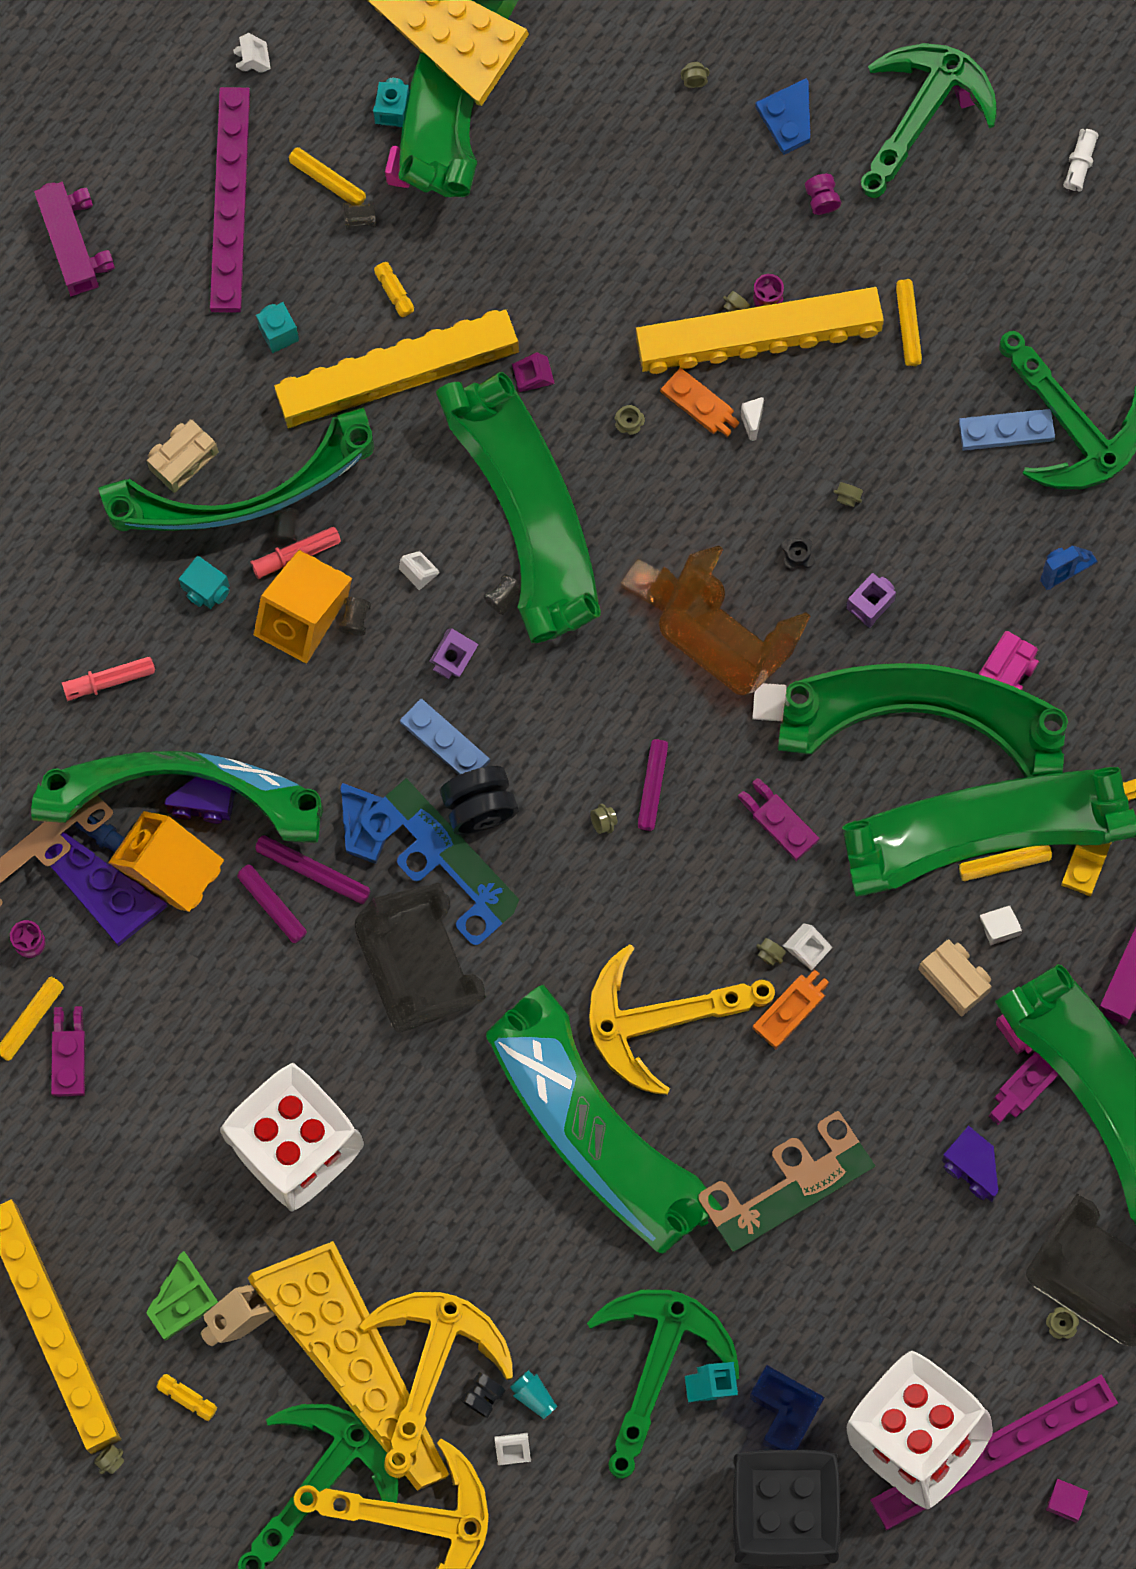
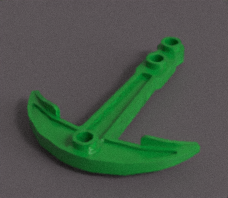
M922 43L895 49L868 66L870 73L892 71L912 73L913 68L930 74L890 139L886 140L871 163V171L862 177L861 185L866 196L878 198L884 194L887 188L886 182L894 179L907 159L909 149L955 85L970 93L972 102L983 113L988 127L992 128L995 126L997 104L994 90L985 71L969 55L946 45ZM951 65L957 66L954 69H948ZM888 161H895L892 165H885ZM871 185H879L877 189H869Z
M1016 331L1006 332L999 343L1001 354L1011 358V366L1030 389L1037 392L1085 456V459L1070 467L1068 463L1041 468L1025 467L1023 475L1047 487L1082 490L1105 483L1119 474L1136 453V386L1129 412L1120 427L1121 430L1111 440H1108L1051 376V370L1034 349L1025 346L1024 337ZM1010 338L1016 339L1018 345L1010 346L1007 340ZM1034 362L1037 365V369H1029L1027 363ZM1111 456L1114 459V463H1105L1104 457Z
M639 1290L607 1303L587 1323L589 1328L592 1329L609 1322L634 1320V1316L658 1321L631 1410L625 1415L615 1443L617 1452L609 1460V1469L616 1478H628L635 1470L634 1458L639 1456L651 1425L650 1416L682 1336L686 1331L707 1341L706 1347L722 1363L734 1362L736 1380L739 1379L736 1350L731 1337L715 1314L700 1302L683 1293L671 1290ZM674 1303H681L684 1306V1311L681 1314L677 1315L672 1312L671 1307ZM631 1427L637 1428L640 1432L638 1438H628L627 1430ZM623 1458L627 1460L628 1467L626 1470L619 1471L615 1467L618 1459Z
M301 1404L286 1408L266 1419L268 1426L289 1425L312 1431L316 1427L334 1438L333 1443L300 1487L310 1485L319 1492L326 1488L331 1489L356 1459H361L374 1474L371 1477L382 1501L397 1503L398 1478L390 1476L384 1468L387 1452L355 1413L330 1404ZM355 1430L363 1431L364 1437L361 1441L356 1442L352 1440L351 1436ZM309 1492L303 1493L300 1498L301 1503L306 1506L310 1505L313 1502L312 1494ZM294 1495L281 1513L273 1517L253 1541L251 1552L245 1553L239 1559L238 1569H246L247 1563L252 1560L258 1562V1569H266V1564L274 1562L294 1537L295 1529L310 1513L302 1512L296 1508ZM272 1534H277L280 1538L279 1544L274 1547L268 1544V1537Z

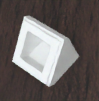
M420 551L404 555L400 559L399 570L418 590L422 589L440 573Z
M528 1433L495 1436L498 1465L531 1462Z

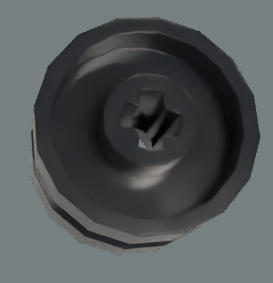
M486 766L465 772L452 778L439 789L444 807L453 810L448 816L454 834L471 835L488 830L507 822L519 812L514 794L506 791L509 787V780L504 767Z

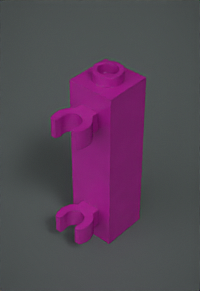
M63 181L43 185L40 189L35 190L34 193L70 297L98 288L99 285L95 274L115 269L109 250L102 251L91 258L88 256L73 213L75 210H85L93 206L88 189L81 188L67 196Z
M1136 927L1099 1007V1010L1105 1017L1127 1026L1132 1013L1136 1015Z

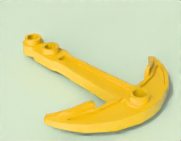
M628 945L608 961L592 990L589 1014L590 1030L595 1047L612 1071L630 1085L641 1090L668 1095L670 1088L660 1082L639 1057L634 1059L627 1043L628 1038L711 1016L719 1018L749 1011L753 1005L766 1007L774 999L775 989L769 981L757 980L751 986L743 983L712 990L708 995L629 1010H620L618 1008L617 991H620L624 969L634 951V947ZM759 987H764L768 990V995L764 997L759 996L756 990ZM728 994H733L737 997V1002L730 1004L726 1001L725 997ZM608 1022L613 1026V1029L610 1032H604L601 1029V1025Z
M414 1292L392 1299L374 1310L359 1326L363 1333L384 1326L406 1325V1320L430 1325L406 1408L400 1413L390 1443L392 1450L385 1457L384 1468L390 1476L395 1478L405 1476L410 1470L411 1456L416 1453L426 1424L425 1415L454 1339L458 1334L479 1343L478 1350L498 1367L505 1379L510 1380L513 1378L510 1352L504 1337L489 1316L469 1301L442 1292ZM451 1305L455 1307L456 1312L454 1314H447L444 1308ZM410 1425L415 1429V1432L412 1435H407L403 1432V1427ZM395 1456H401L404 1459V1464L397 1466L392 1462V1459Z
M440 1439L437 1445L448 1463L452 1483L457 1485V1508L454 1511L365 1499L359 1494L327 1488L319 1492L310 1485L298 1488L294 1494V1504L302 1512L317 1510L323 1516L351 1521L363 1519L450 1539L451 1543L444 1564L439 1562L436 1569H471L484 1545L488 1528L485 1490L475 1469L458 1449L443 1439ZM305 1492H309L313 1496V1502L308 1506L303 1505L300 1500L301 1495ZM337 1498H342L346 1503L343 1511H336L333 1507V1503ZM469 1521L476 1525V1531L471 1535L464 1531V1525Z

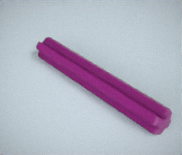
M265 835L258 839L255 846L258 853L360 904H364L369 898L371 892L369 887Z

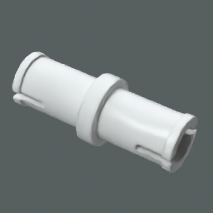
M1084 129L1080 130L1075 151L1069 157L1071 164L1063 184L1066 189L1075 191L1077 187L1078 192L1082 191L1087 169L1092 167L1093 158L1091 156L1099 136L1097 132L1086 129V131Z

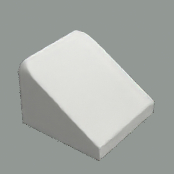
M763 397L742 403L741 418L748 437L752 441L757 439L763 411Z
M755 684L754 720L783 721L786 685Z
M1010 906L980 915L990 945L1021 935L1022 929Z
M802 924L783 945L786 950L810 970H813L833 948L812 925Z

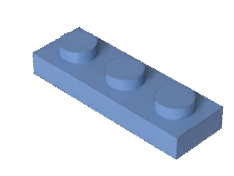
M1050 409L959 418L963 451L1051 442L1055 440Z
M420 699L400 719V724L458 775L477 768L486 767L490 762L489 757L423 699Z

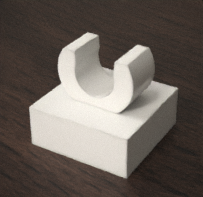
M250 33L239 37L241 46L236 47L233 51L239 57L242 56L243 60L236 64V68L242 71H248L252 68L258 72H265L271 69L267 43Z

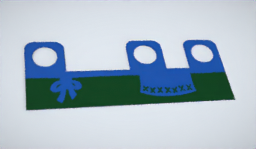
M407 778L361 817V825L376 841H384L402 824L417 839L397 858L398 865L412 880L419 881L440 864L476 902L456 922L457 929L471 944L478 945L514 914L519 898L460 835L454 834L452 826ZM375 813H385L389 817L390 826L386 831L376 832L371 828L370 819ZM420 852L426 857L427 865L422 871L414 872L408 868L406 860L411 853ZM475 915L482 917L486 923L485 931L477 936L468 933L465 926L467 919Z

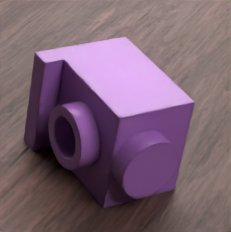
M872 573L848 598L846 609L870 628L895 601V588L886 578H878ZM874 597L878 600V603L873 605L867 599Z
M452 628L447 629L430 659V662L435 664L433 671L447 679L451 675L460 677L479 644ZM448 650H452L456 654V659L453 662H449L445 658Z

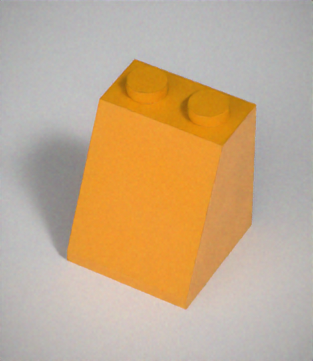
M298 550L261 595L253 635L307 664L348 598L352 578L342 571L319 561L317 558Z
M143 811L108 863L173 907L190 912L191 909L201 902L203 898L202 893L207 885L218 877L221 870L220 866L224 859L171 817Z

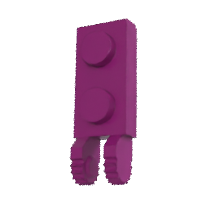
M757 778L752 782V785L756 792L761 794L767 802L760 808L745 791H742L738 798L753 814V818L797 862L819 842L820 838L777 794L774 795L771 789L762 780Z
M75 1006L74 1031H63L64 1011L62 1007H55L54 1031L52 1032L51 1094L53 1097L85 1096L82 1006Z

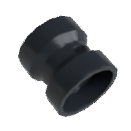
M478 1372L473 1380L474 1386L470 1391H466L460 1400L481 1416L488 1418L493 1411V1403L495 1400L501 1399L506 1390L488 1376Z

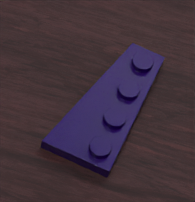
M64 832L60 834L71 845V848L50 867L118 947L168 907L160 898L155 897L146 891L144 887L120 873L111 864H107ZM61 844L52 845L47 849L45 857L47 859L57 857L62 852L63 846Z

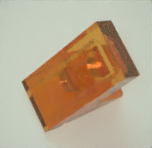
M639 559L636 560L621 582V587L673 618L690 594V591L666 567L658 571Z

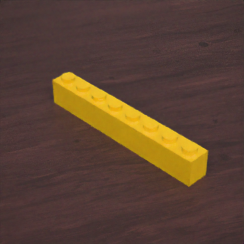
M877 287L636 327V342L642 372L650 371L652 374H659L665 372L668 367L680 366L682 369L695 367L698 362L709 360L710 363L717 364L726 361L728 357L740 355V358H751L756 356L758 352L768 350L771 353H781L786 351L788 347L800 345L801 348H811L821 341L830 340L831 343H840L847 340L850 336L860 335L861 338H870L882 331L884 320Z
M492 310L485 313L481 318L472 321L461 320L448 329H434L427 332L423 337L414 340L403 339L397 342L395 346L387 349L376 348L369 351L365 356L356 359L345 358L338 362L337 365L329 368L318 367L311 370L307 375L298 378H285L279 384L274 385L287 427L291 428L519 353L518 339L507 310Z
M12 1199L0 1204V1256L85 1448L90 1454H93L110 1444L120 1441L121 1438L17 1205Z

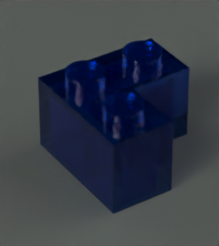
M768 1365L765 1366L750 1394V1400L777 1414L763 1440V1445L772 1450H798L825 1397Z

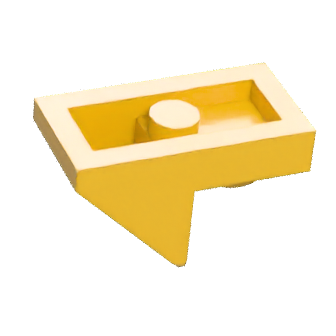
M1111 843L1076 845L1061 886L1091 897Z

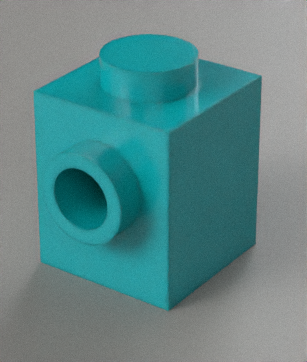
M284 302L278 305H268L256 315L259 330L272 353L299 341L297 327Z
M198 555L179 578L181 588L187 592L186 597L198 607L204 604L212 609L216 603L221 604L230 591L227 576Z

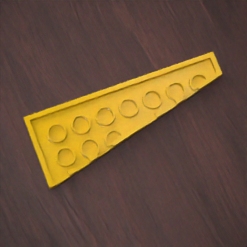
M367 0L378 13L388 19L420 52L430 58L442 72H445L461 90H464L480 106L483 105L529 35L526 28L471 0Z
M334 1241L251 1273L248 1280L253 1288L387 1453L392 1450L390 1443L400 1413L406 1408L410 1394L377 1328L363 1333L359 1329L361 1323L370 1314ZM407 1425L403 1427V1432L407 1435H412L415 1429ZM424 1427L416 1453L411 1456L410 1470L405 1475L417 1491L439 1482L449 1475L426 1427ZM395 1456L392 1459L397 1466L404 1464V1459L401 1456Z

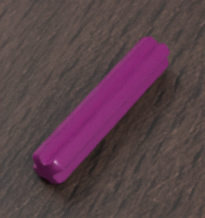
M654 739L651 742L638 818V828L641 830L652 831L655 828L668 743L664 740Z
M252 865L243 867L237 875L241 883L292 943L302 940L307 933L303 925Z

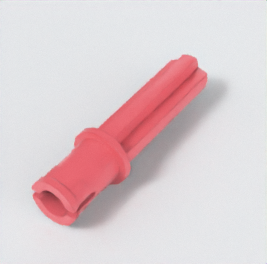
M330 527L282 549L277 547L275 552L250 561L257 579H261L263 576L284 568L298 550L312 556L341 542L340 535L335 527Z
M146 657L94 674L89 671L88 675L61 683L68 702L92 693L98 695L97 691L151 675L155 672V667L152 659Z

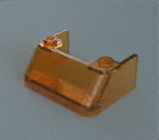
M718 545L689 555L661 615L659 628L662 635L729 689L738 695H746L756 691L791 657L811 616L806 612L779 621L774 631L766 636L764 642L720 609L725 598V589L720 580L712 575L723 550Z

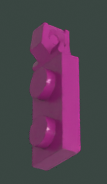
M1035 1052L999 1089V1093L994 1098L999 1104L988 1117L997 1125L1009 1113L1016 1118L1038 1098L1059 1074Z

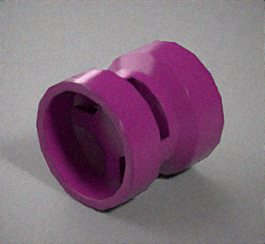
M831 174L816 175L805 182L806 193L812 199L810 206L812 212L816 215L833 212L841 206L839 194L834 191L836 184Z
M764 274L757 278L754 283L753 292L755 307L783 303L784 285L778 276Z
M23 920L16 923L11 929L10 941L17 953L22 957L34 958L44 950L46 945L45 937L35 922Z

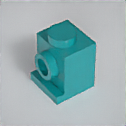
M388 78L386 82H379L376 103L373 109L375 124L403 127L409 85H405L401 79Z
M734 1362L706 1364L697 1367V1374L685 1376L688 1403L717 1400L738 1395Z

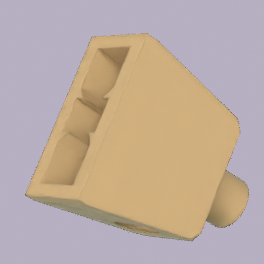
M252 1285L238 1287L204 1314V1320L208 1326L201 1331L203 1340L210 1346H214L218 1342L224 1343L237 1340L253 1331L275 1314Z

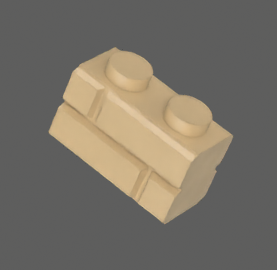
M189 420L185 425L183 423L177 425L170 434L171 438L164 445L157 444L154 446L146 460L149 470L173 493H176L219 453L215 441L193 420Z
M948 939L920 963L918 970L962 1017L990 993L992 986L989 982L991 978L982 967L978 966L975 968L967 960L970 956L961 944L956 943L954 945Z

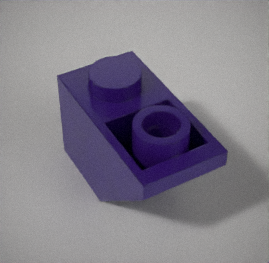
M196 776L167 797L165 806L168 813H172V816L177 819L189 820L191 816L203 817V820L206 822L219 824L222 823V820H231L235 791L215 781Z
M968 1126L943 1155L942 1162L945 1163L943 1168L953 1178L958 1180L962 1177L971 1185L969 1190L977 1198L983 1201L987 1198L992 1202L998 1194L994 1146Z

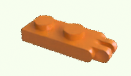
M679 368L661 388L663 395L713 434L717 430L726 437L731 434V430L724 424L725 421L733 428L739 425V421L732 416L734 410L682 368Z
M816 970L812 971L807 978L801 974L752 1026V1029L775 1050L825 998L826 995L822 991L830 982L824 978L815 987L812 983L820 975Z

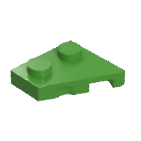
M185 1251L177 1258L178 1261L169 1277H166L161 1286V1291L152 1301L146 1312L164 1341H167L201 1318L218 1303Z

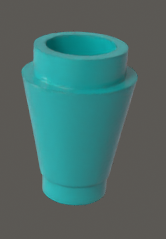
M527 1370L510 1386V1389L515 1393L513 1397L542 1419H545L557 1407L537 1373L533 1375L530 1370Z

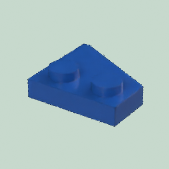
M807 78L755 103L757 111L783 155L810 143L809 82Z
M1071 546L1065 550L1058 548L1047 556L1040 581L1045 589L1049 590L1098 563V561L1089 550L1076 546Z
M342 783L341 794L346 853L376 864L386 839L384 841H376L363 828L360 821L361 817L383 798ZM375 813L370 819V826L376 832H384L390 826V819L385 813Z

